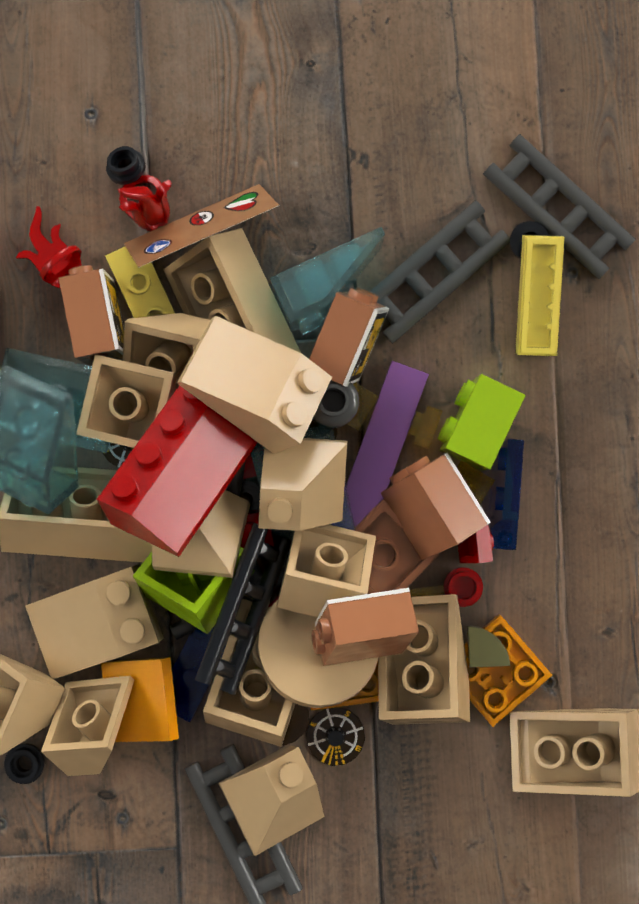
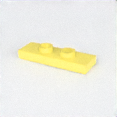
M522 235L515 352L517 355L557 356L564 236Z
M126 246L105 255L134 318L175 313L152 262L138 268Z

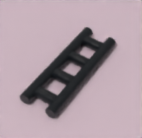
M257 523L252 525L195 677L196 681L211 685L214 674L221 676L224 680L220 690L232 695L237 693L292 542L277 536L274 545H269L264 542L268 529L258 528L259 524ZM258 557L267 561L259 584L250 580ZM243 596L253 600L245 623L235 619ZM229 635H232L239 640L229 662L221 659Z

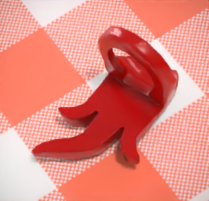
M142 175L137 181L123 185L122 188L118 189L120 193L119 208L141 228L149 232L167 225L170 216L167 192L171 188L172 183L170 180L161 183L153 176ZM140 183H148L156 188V193L153 194L146 186H134ZM127 198L139 200V203L128 201Z
M36 206L29 237L38 254L23 250L17 254L16 259L30 260L40 272L39 275L43 281L61 289L59 277L68 276L69 269L82 266L80 259L82 251L76 245L67 246L60 239L59 231L61 224L55 225L51 229L50 236L53 243H50L41 234L42 211L39 206Z

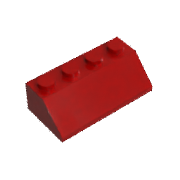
M179 385L98 496L97 501L111 525L179 557L258 442Z

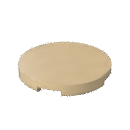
M277 600L266 613L257 636L259 661L273 689L287 700L310 708H324L340 704L358 694L372 677L378 657L323 666L321 654L316 655L314 652L311 636L312 630H316L315 621L318 617L277 608Z

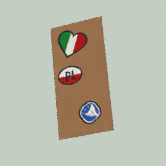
M258 184L125 242L124 245L139 268L278 207L279 204Z

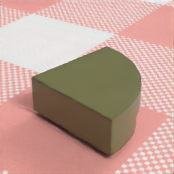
M467 626L468 664L470 668L510 666L507 650L495 635L480 627Z

